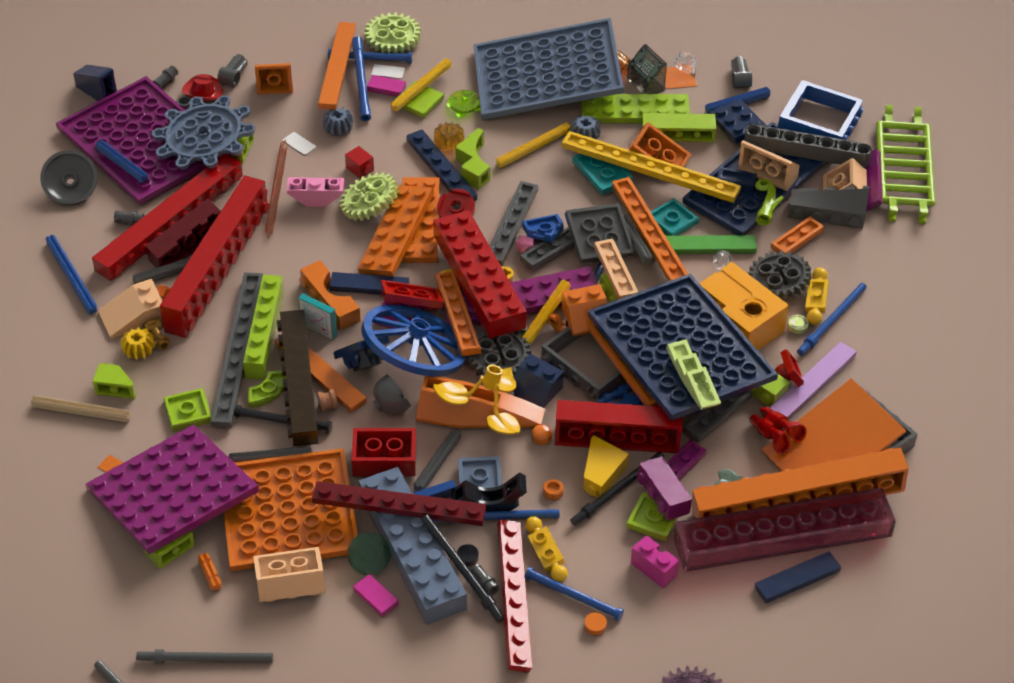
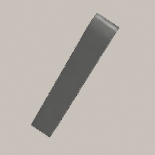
M756 124L748 125L745 128L744 141L772 153L835 164H843L849 159L854 158L863 168L870 164L872 147L866 143Z

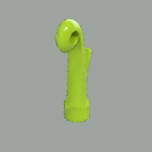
M759 179L756 181L755 187L759 191H767V195L761 209L757 213L756 221L758 224L766 226L771 223L772 213L784 197L780 196L775 199L776 188L773 182L769 179Z

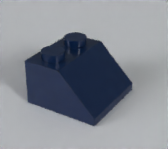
M530 353L518 366L514 374L516 389L513 391V396L544 408L563 388L564 372Z

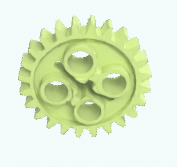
M397 12L394 15L388 13L387 16L381 14V18L375 16V20L370 19V23H367L366 28H364L366 44H370V48H375V52L381 50V53L385 51L396 54L398 51L404 53L405 49L410 51V47L415 48V44H418L419 39H421L419 23H415V19L410 20V16L404 17L403 13L400 16H397Z
M376 172L374 176L371 174L367 178L362 176L360 181L355 180L356 184H350V189L344 190L346 194L341 195L342 200L339 202L341 203L340 207L344 215L348 216L349 219L353 218L356 221L359 218L360 221H363L366 217L369 220L372 215L377 217V213L383 214L384 208L389 209L388 205L395 203L393 199L397 198L396 194L399 193L397 188L399 187L393 176L385 175L384 172L379 175Z

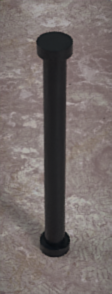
M236 405L234 410L235 417L245 416L291 425V422L287 423L286 415L242 408L241 405ZM316 421L317 430H323L328 434L331 433V421H327V423Z

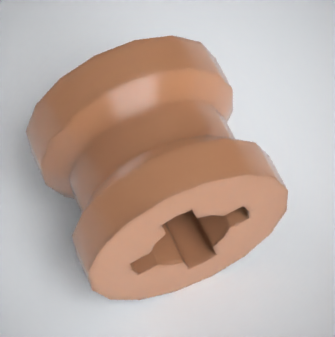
M330 389L326 393L317 392L321 412H325L329 408L338 409L334 389Z

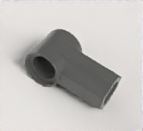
M241 54L234 56L226 67L222 66L219 69L217 76L219 82L237 86L241 73L248 65L247 59Z
M736 56L731 60L733 87H752V72L748 70L746 59L742 56Z

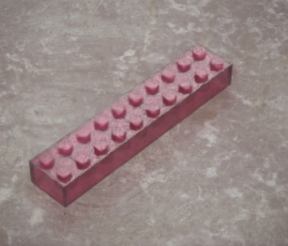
M881 487L677 521L674 526L673 538L684 572L892 537L896 520Z

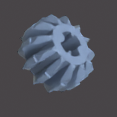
M344 107L336 110L329 109L328 112H324L322 122L327 133H331L332 136L335 134L340 136L342 133L347 134L348 131L352 130L353 117L349 110H344Z
M580 115V118L575 117L574 121L571 122L570 130L571 132L597 140L601 134L600 121L596 120L595 117H589V115L586 117Z

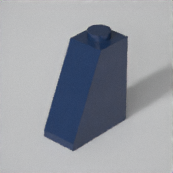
M85 65L73 73L76 87L97 101L117 91L112 68Z

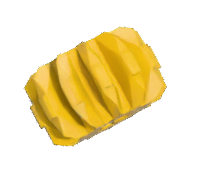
M140 327L137 330L130 328V332H124V336L120 341L124 355H127L129 359L134 357L136 361L141 357L145 359L146 355H152V350L155 349L154 336L147 328L143 330Z

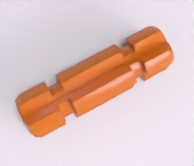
M200 554L198 562L202 567L210 589L212 591L220 590L222 588L221 581L217 576V571L209 554Z

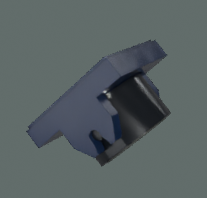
M388 336L376 337L383 345L390 343ZM365 340L333 352L334 358H343L346 367L352 369L353 372L382 364L383 360L369 348Z

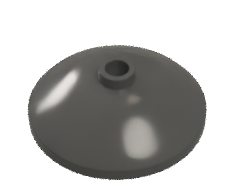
M73 150L60 151L52 155L44 163L40 174V181L45 194L51 200L63 205H75L88 199L94 192L98 180L96 167L91 159L85 154ZM69 179L74 180L72 184H68L67 181Z

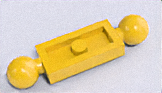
M821 267L813 271V279L810 280L807 291L806 318L812 325L819 324L822 321L821 313H826L829 280L827 279V271Z
M529 517L525 522V528L528 532L532 533L528 535V538L546 572L551 570V578L559 583L564 582L568 577V571L562 564L566 562L547 526L542 528V521L538 517Z

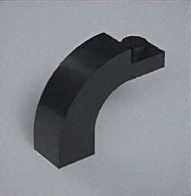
M519 472L504 484L491 488L479 487L465 480L452 490V499L486 504V511H511L519 506V498L527 493L526 475Z

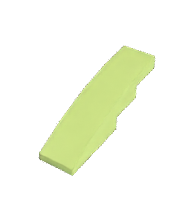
M687 339L668 344L666 349L682 382L699 408L702 410L720 405L721 401L707 369L701 366L697 354L692 353Z

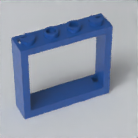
M802 80L780 115L777 128L848 140V136H851L853 128L857 126L858 120L864 111V108H862L863 100ZM804 99L849 113L839 132L794 118V115Z

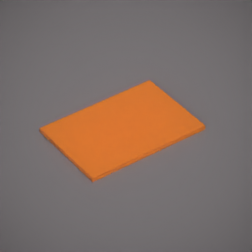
M850 378L796 421L806 427L807 433L801 442H795L790 438L791 448L788 453L780 455L775 452L773 440L761 450L781 471L784 469L791 470L801 468L804 465H816L825 461L841 460L848 456L855 457L868 452L883 451L906 433V430L863 388Z

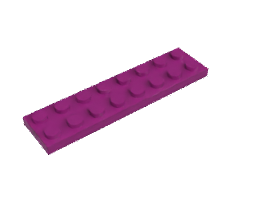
M591 266L510 282L527 313L540 311L561 280H566L570 283L571 288L569 290L598 285ZM461 292L472 324L480 323L465 293ZM443 304L442 310H443V313H444V316H445V320H446V323H448V325H450V322H449V319H448V316H447V313H446V310H445V307H444V304Z

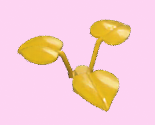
M488 365L485 375L480 376L479 381L469 392H467L463 385L456 382H444L433 385L435 393L446 403L465 405L468 403V397L472 396L480 384L483 383L486 389L494 390V415L487 417L489 428L501 434H519L520 425L516 418L506 412L498 413V391L507 393L516 389V381L511 367L502 369L497 365Z

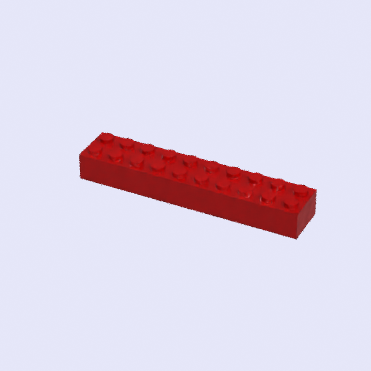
M246 175L243 176L161 302L160 310L165 333L186 338L189 332L193 331L198 318L202 317L206 305L210 304L215 291L219 290L223 278L227 277L232 264L236 263L240 251L244 250L245 243L252 237L256 226L260 225L264 213L268 212V190L264 180Z

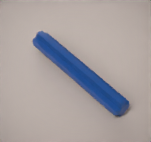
M763 87L705 105V111L709 114V111L740 99L745 104L770 97L771 91L768 87Z
M99 140L95 143L98 151L139 182L144 183L148 180L146 172L105 141Z

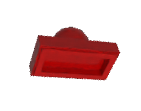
M783 350L780 352L783 363L778 365L775 371L788 381L792 380L799 388L804 385V379L798 362L788 350Z

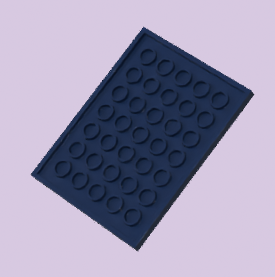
M691 273L588 310L589 319L671 421L701 409L685 387L669 356L666 347L670 343L687 339L692 353H696L701 366L706 367L720 401L768 384L778 378V373Z

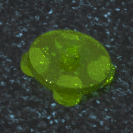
M470 90L456 91L447 99V106L461 118L465 117L467 113L481 110L479 96Z

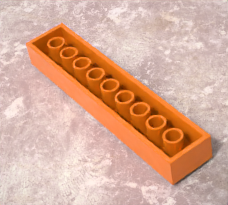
M901 447L895 449L888 448L880 452H868L855 457L848 456L841 460L825 461L816 465H804L801 468L791 470L784 469L772 474L764 473L757 477H745L732 482H721L718 485L701 486L693 489L692 515L699 534L904 492L909 467Z

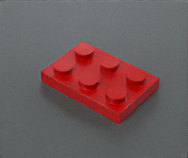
M381 280V293L384 301L389 304L404 303L409 307L425 306L429 310L442 309L444 301L438 288Z

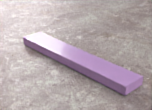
M842 342L838 343L803 376L804 385L799 388L796 384L793 385L770 409L780 412L789 420L856 357L857 351Z

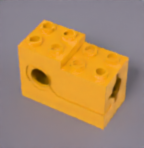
M733 262L721 268V271L718 273L715 272L700 282V285L757 350H760L785 332L789 305Z

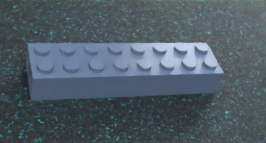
M398 467L358 481L359 487L412 494ZM367 511L426 625L467 610V594L442 547L422 522V518Z

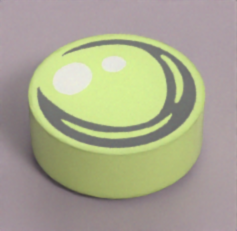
M794 315L789 319L788 329L794 334H803L808 329V320L804 316Z

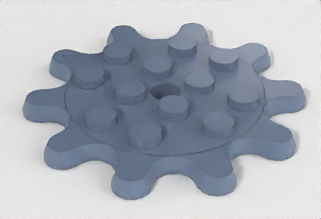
M223 95L212 104H205L201 97H193L189 101L190 107L187 110L178 111L170 109L166 111L165 118L170 121V124L164 128H156L152 131L154 139L166 141L163 146L156 150V154L160 159L178 156L176 166L180 170H186L195 161H203L207 168L213 169L217 166V158L223 154L228 153L238 156L242 153V144L237 141L242 137L252 136L255 132V126L250 123L245 124L241 122L250 114L248 106L243 105L231 109L229 108L230 97Z

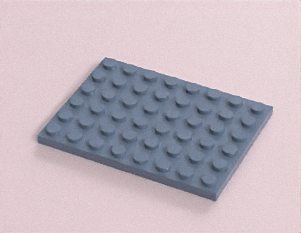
M611 18L473 44L483 120L625 93Z

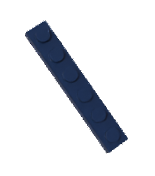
M423 129L406 135L407 142L436 177H439L441 183L449 192L452 189H463L471 194L474 201L477 200V193Z

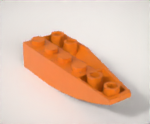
M425 376L420 390L416 421L453 428H489L487 417L494 415V390L486 389L480 385L472 396L468 397L467 404L451 405L438 397L433 389L434 384L456 382L463 385L467 392L471 391L475 384L437 376ZM498 391L499 414L504 412L511 414L516 418L520 427L542 425L545 415L544 408L508 393Z

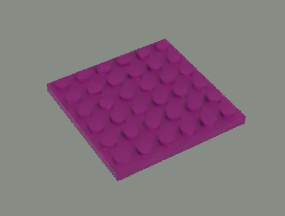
M194 424L85 484L87 490L148 555L259 492L258 485Z

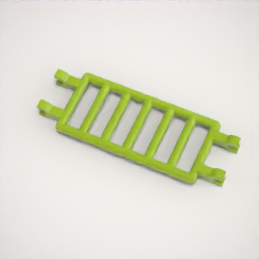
M885 105L884 121H877L876 137L877 149L881 152L883 204H888V221L896 222L897 204L918 206V223L926 224V216H928L927 206H935L931 127L929 124L922 123V107H914L913 123L894 122L892 115L893 105ZM883 128L924 131V136L884 133ZM884 140L924 143L925 148L884 145ZM885 153L925 155V160L885 158ZM885 165L926 168V173L886 171ZM886 178L927 181V186L886 183ZM886 191L927 193L928 199L886 196Z

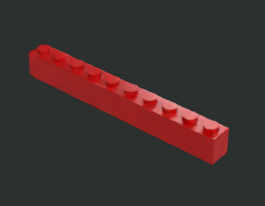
M223 154L218 158L215 168H205L92 257L94 271L110 281L119 276L139 258L147 254L146 245L206 199L213 201L236 181H239L243 177L241 162L227 154Z

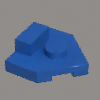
M554 214L522 221V228L527 237L552 242L562 232L564 224L559 215Z

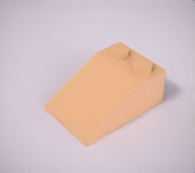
M152 279L127 288L98 309V314L110 339L124 335V332H130V328L133 330H137L138 327L144 329L143 324L151 319L158 318L162 323L160 310L162 299Z

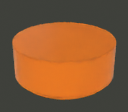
M550 479L543 484V495L548 500H558L563 496L564 485L559 480Z
M594 612L586 616L584 621L586 632L591 635H600L606 630L607 620L604 615Z

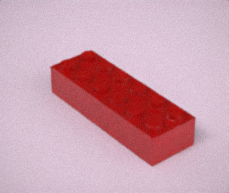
M557 400L555 446L589 448L591 438L594 435L621 450L661 451L662 453L673 454L680 450L682 417L671 421L661 407Z

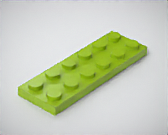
M616 94L581 101L582 116L586 117L589 115V117H595L600 123H642V113L690 114L688 94Z

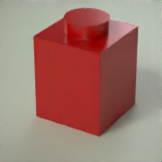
M360 146L345 154L346 168L359 179L374 171L373 156Z

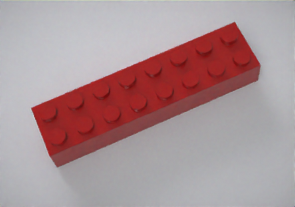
M468 210L433 219L434 238L488 338L526 329L527 311L471 212Z

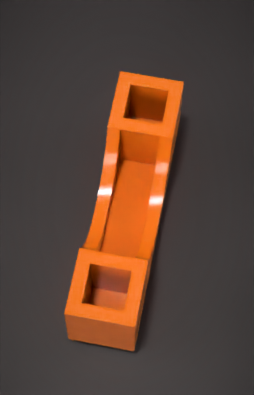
M321 260L300 269L301 278H299L301 286L309 291L311 298L335 309L336 326L340 331L361 321L360 307L351 296H336L327 291L331 281L330 271Z

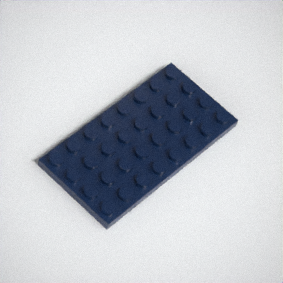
M771 122L767 127L777 128L778 125ZM740 149L709 176L717 178L720 167L738 170ZM773 153L800 165L798 179L788 191L775 186V199L780 196L784 197L776 208L791 195L792 189H798L827 162ZM755 186L753 191L741 189L735 202L732 203L691 190L683 197L682 203L736 235H746L758 224L756 216L763 205L767 191H759Z

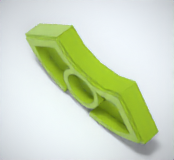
M268 371L267 378L261 384L248 388L249 408L270 403L284 391L283 379H287L286 376L282 377V371Z

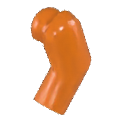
M553 313L549 315L548 323L558 333L567 328L559 314Z

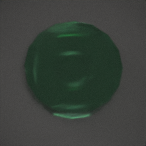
M374 532L358 534L352 539L347 549L350 565L356 572L363 575L380 573L387 567L391 559V550L388 542Z

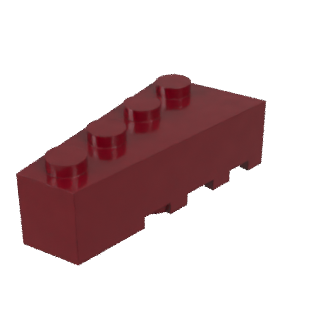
M206 199L146 245L148 260L157 268L192 256L221 210L212 201Z

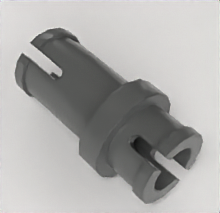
M171 65L168 69H164L162 74L152 82L162 89L168 82L175 80V76L179 72L176 67Z
M116 210L114 222L129 223L133 226L145 215L137 211L122 212Z
M477 564L470 569L488 595L493 596L498 592L499 586L496 584V580L493 576L488 575L481 565Z

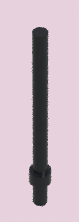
M659 451L648 460L661 456L664 458V454ZM639 467L591 504L587 503L583 506L581 511L570 519L571 523L576 526L585 518L593 516L598 508L637 479Z
M424 516L421 519L481 599V605L484 609L489 610L498 623L503 621L504 615L495 605L496 601L494 598L486 593L430 516Z

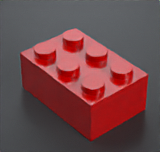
M353 428L352 475L373 476L398 467L403 476H416V428Z

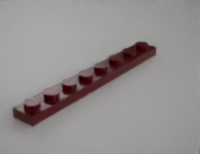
M316 481L312 495V503L418 518L429 515L432 520L483 526L486 513V504L320 481Z

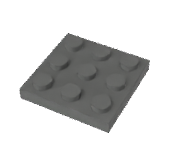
M620 203L566 210L564 215L580 263L599 261L594 243L608 239L614 240L621 257L634 256L635 249Z

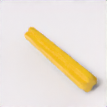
M560 281L524 333L522 338H526V343H530V345L533 343L548 321L549 315L553 314L562 301V292L568 291L571 288L568 281Z

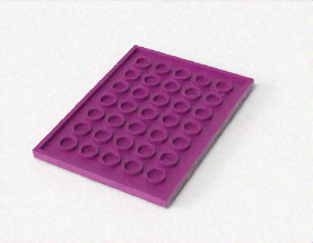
M147 76L56 123L57 129L139 205L207 168L203 161H195L186 170H180L176 166L178 156H171L166 159H160L157 156L156 150L163 146L166 141L154 139L152 131L156 128H164L170 124V121L165 118L166 111L170 109L185 111V109ZM99 140L105 141L146 172L148 180L144 183L139 182L98 151L95 143Z

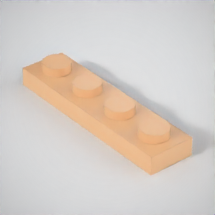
M608 239L595 242V251L617 298L621 299L638 293L614 240Z

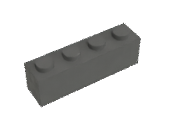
M852 186L841 190H834V187H827L825 190H817V188L792 189L788 218L805 220L811 216L821 223L863 228L870 186H863V189H854Z

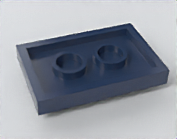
M741 99L709 111V114H715L716 124L734 143L744 140L745 128L748 125L767 126Z

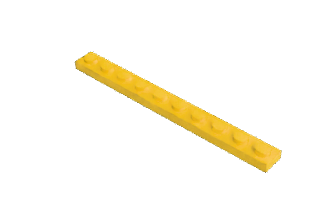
M569 131L562 141V148L732 203L735 202L741 190L740 185Z

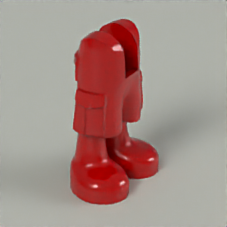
M769 407L759 409L764 417L763 419L756 414L749 418L750 423L757 429L760 435L768 440L773 439V449L780 455H784L790 450V438L795 442H801L807 433L804 425L795 421L789 422L785 415L773 411Z

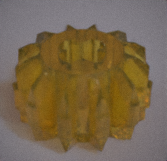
M445 121L444 125L439 124L435 128L434 142L438 145L439 149L444 148L445 151L448 149L453 151L459 143L464 141L463 128L459 124L454 125L453 121L451 123Z

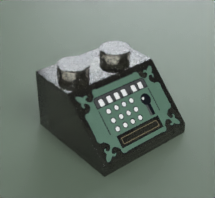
M644 44L628 64L627 79L640 93L658 94L665 91L667 63L647 44Z

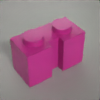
M646 535L632 547L631 564L664 588L678 576L679 560L667 550L661 553L659 551L660 545Z

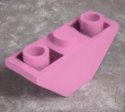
M288 177L286 191L287 194L306 207H326L343 194L344 178Z

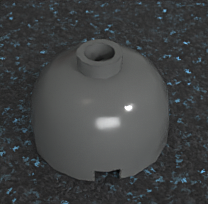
M386 374L376 382L373 388L375 398L373 404L379 412L383 410L389 415H399L411 407L407 398L404 399L401 389L391 376Z

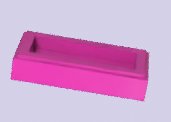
M372 75L367 85V91L398 97L404 92L406 81Z
M371 574L353 586V591L381 617L399 605V600Z

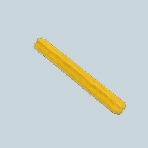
M447 58L443 59L391 102L390 108L395 112L399 111L452 66V61Z
M565 122L498 157L496 164L503 168L568 134L571 131L568 122Z

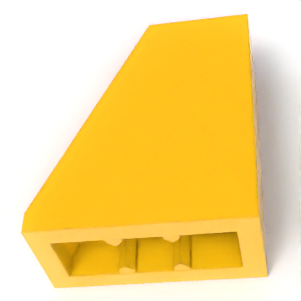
M593 435L584 473L583 490L597 498L608 491L627 469L629 454Z

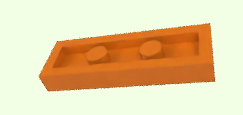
M810 216L773 241L771 249L777 254L781 250L783 254H786L788 251L792 254L822 233L824 226Z

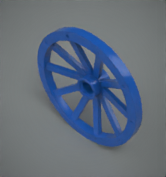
M404 305L378 306L366 314L361 326L362 336L375 354L391 365L410 373L432 377L447 376L460 370L466 359V356L461 357L451 326L433 314ZM392 316L400 322L384 319L381 317ZM372 323L395 327V329L372 330ZM441 332V333H443L447 338L442 337V336H440V335H437V334H435V333ZM403 335L387 347L376 338ZM406 342L412 344L409 360L392 351ZM439 342L448 345L452 348H455L457 358L453 354H451L446 348H444ZM430 344L451 362L440 365ZM418 346H423L432 365L415 362Z

